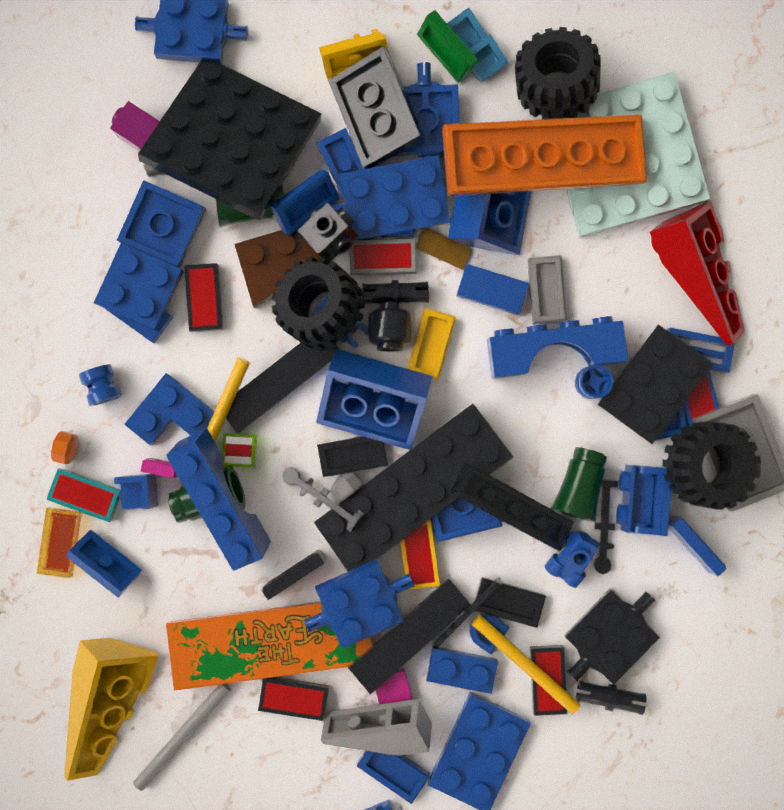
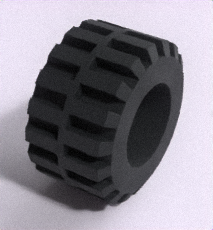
M559 27V30L553 31L552 28L545 29L543 34L537 32L532 35V41L526 40L522 44V50L517 52L515 62L518 100H521L522 107L525 110L529 109L530 115L535 118L541 115L542 119L578 117L577 112L585 113L589 110V104L595 103L597 93L600 91L601 57L596 43L592 44V38L587 34L581 36V31L576 29L567 31V27ZM553 72L569 73V75L560 78L546 76Z
M309 257L306 259V263L302 261L294 263L295 268L292 270L288 268L283 273L285 275L282 281L278 279L275 285L278 287V291L273 293L272 300L276 304L271 306L272 313L277 316L275 321L283 328V331L309 348L314 347L317 350H324L326 346L332 349L337 347V341L345 343L349 340L347 335L350 332L354 334L357 331L356 322H362L364 316L360 312V309L365 308V301L361 298L364 295L362 289L357 285L356 280L334 261L330 262L327 258L320 257L316 260L314 257ZM329 291L328 300L323 309L309 317V309L313 300L321 293Z
M696 422L692 426L686 425L680 429L682 434L675 433L671 437L673 445H666L664 452L668 453V459L662 460V467H667L668 470L667 473L663 474L665 481L672 482L669 486L672 493L679 494L678 498L683 502L690 503V505L715 510L734 508L737 506V501L744 502L749 498L746 494L747 491L754 492L757 486L753 483L754 479L760 478L761 471H757V464H761L760 456H755L754 452L758 449L755 442H748L751 436L746 431H739L740 427L733 424ZM713 447L719 456L720 466L716 477L708 483L703 474L702 464L706 453Z

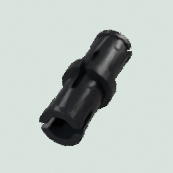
M392 280V283L383 284L362 283L364 294L362 298L365 301V305L383 302L429 303L428 281L399 283L398 280Z
M582 680L578 681L577 689L590 692V695L576 692V700L578 702L605 706L607 711H613L615 708L638 713L639 715H643L646 706L632 704V701L646 703V693L617 689V685L608 684V687L583 682Z

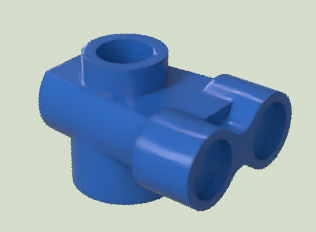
M573 532L566 539V547L559 554L554 553L544 567L552 576L560 577L569 586L577 588L586 577L584 571L599 550L600 544L586 532Z

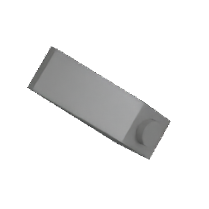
M419 699L325 712L321 742L326 745L396 756L424 753L430 751L432 723Z

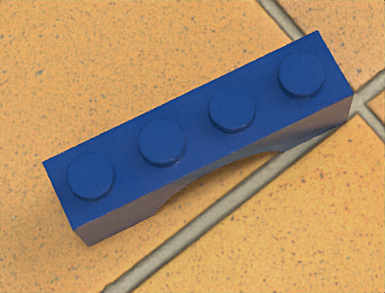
M612 316L592 319V325L580 326V321L574 320L561 322L559 329L547 330V324L527 327V333L514 334L513 328L494 331V337L487 339L491 378L527 374L535 355L542 348L549 345H565L573 348L582 355L588 366L628 361L623 321L613 322Z
M206 428L178 441L166 454V457L232 570H238L261 560L271 540L257 515L244 511L231 494L224 476L223 455L208 429Z

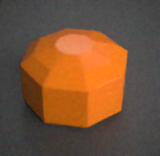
M65 431L58 432L51 449V459L53 462L66 465L73 461L78 450L77 435Z

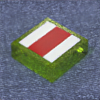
M223 433V466L255 468L258 435Z

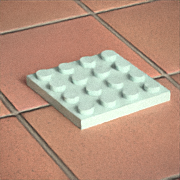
M675 71L599 93L595 103L589 104V110L585 113L577 112L578 117L576 118L642 115L647 182L640 185L566 189L579 238L710 200Z

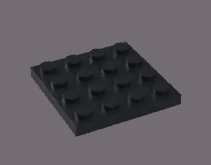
M201 60L138 152V159L140 162L260 221L320 123L322 113L221 63Z

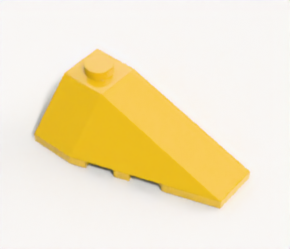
M113 638L80 640L72 670L64 774L67 781L99 774L118 741L116 734L124 720L129 721L135 712L132 706L140 693L145 694L151 684L158 654L155 651Z

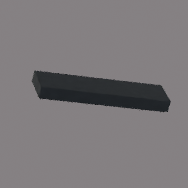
M299 343L237 392L226 417L227 421L237 433L242 432L332 361L336 349H339L338 346L332 349L325 346L324 350H317L314 347L309 348Z
M464 463L450 491V494L559 552L574 524L572 520L468 463Z
M450 579L445 580L403 618V622L392 627L348 666V669L371 695L471 604Z

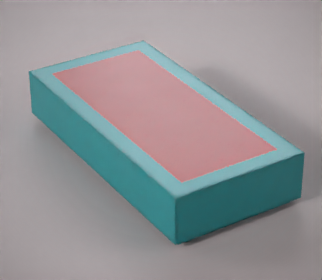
M58 468L46 500L110 522L119 502L121 489Z

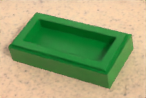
M436 10L426 16L417 36L458 83H461L468 77L478 59Z

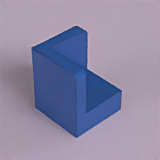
M141 474L114 477V484H120L122 509H151L158 506L156 475Z

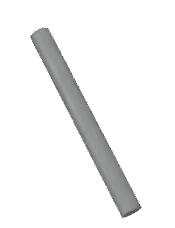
M220 684L212 691L133 781L134 786L138 790L143 791L227 696L231 691L227 684Z

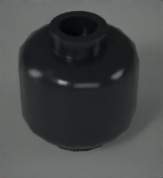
M397 302L380 303V309H375L369 313L368 338L372 345L377 346V351H402L403 346L411 341V315L408 311L400 309Z

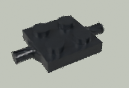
M609 589L564 635L577 649L581 657L567 672L578 682L591 667L601 672L614 685L660 638L647 625L642 615L656 600L645 591L631 605L621 600Z

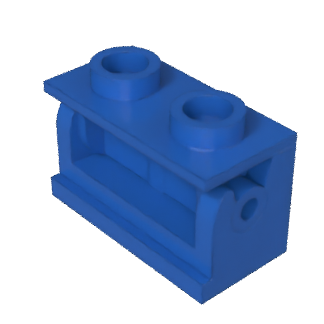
M625 464V471H621L619 476V490L623 491L622 504H618L616 510V522L620 524V530L626 533H631L632 531V533L668 536L671 500L669 486L672 482L665 481L663 474L668 472L667 468Z

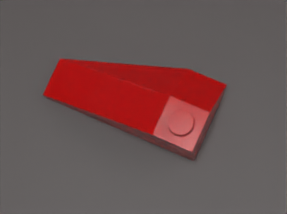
M710 200L659 224L650 231L651 244L654 251L658 253L661 263L728 346L734 344L745 330L737 294L728 287V272H731L729 261L722 260L719 243L725 242Z

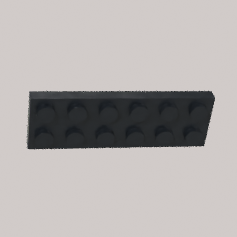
M472 403L349 497L337 504L352 515L358 510L365 513L352 533L346 529L349 521L332 509L317 519L314 524L346 570H353L380 558L459 498L450 494V491L464 463L471 464L491 475L514 457Z

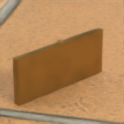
M426 227L416 246V249L461 270L464 269L472 252V248L448 239V237Z

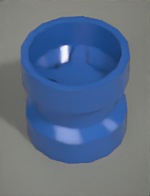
M111 364L94 367L79 374L81 384L88 387L86 398L91 407L113 401L122 396L119 386L113 382L114 372Z
M601 365L585 367L577 373L575 378L577 392L587 399L606 396L612 390L614 384L610 370Z

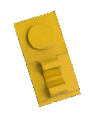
M373 29L370 35L360 37L358 33L353 36L354 39H347L319 47L327 81L381 47H385L388 50L385 34L381 35V32Z

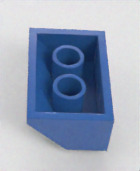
M531 191L455 196L448 239L469 247L520 255Z
M336 349L327 371L316 423L411 450L433 376Z

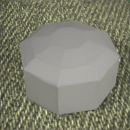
M349 472L333 483L330 493L337 502H342L362 487L364 482L356 472Z

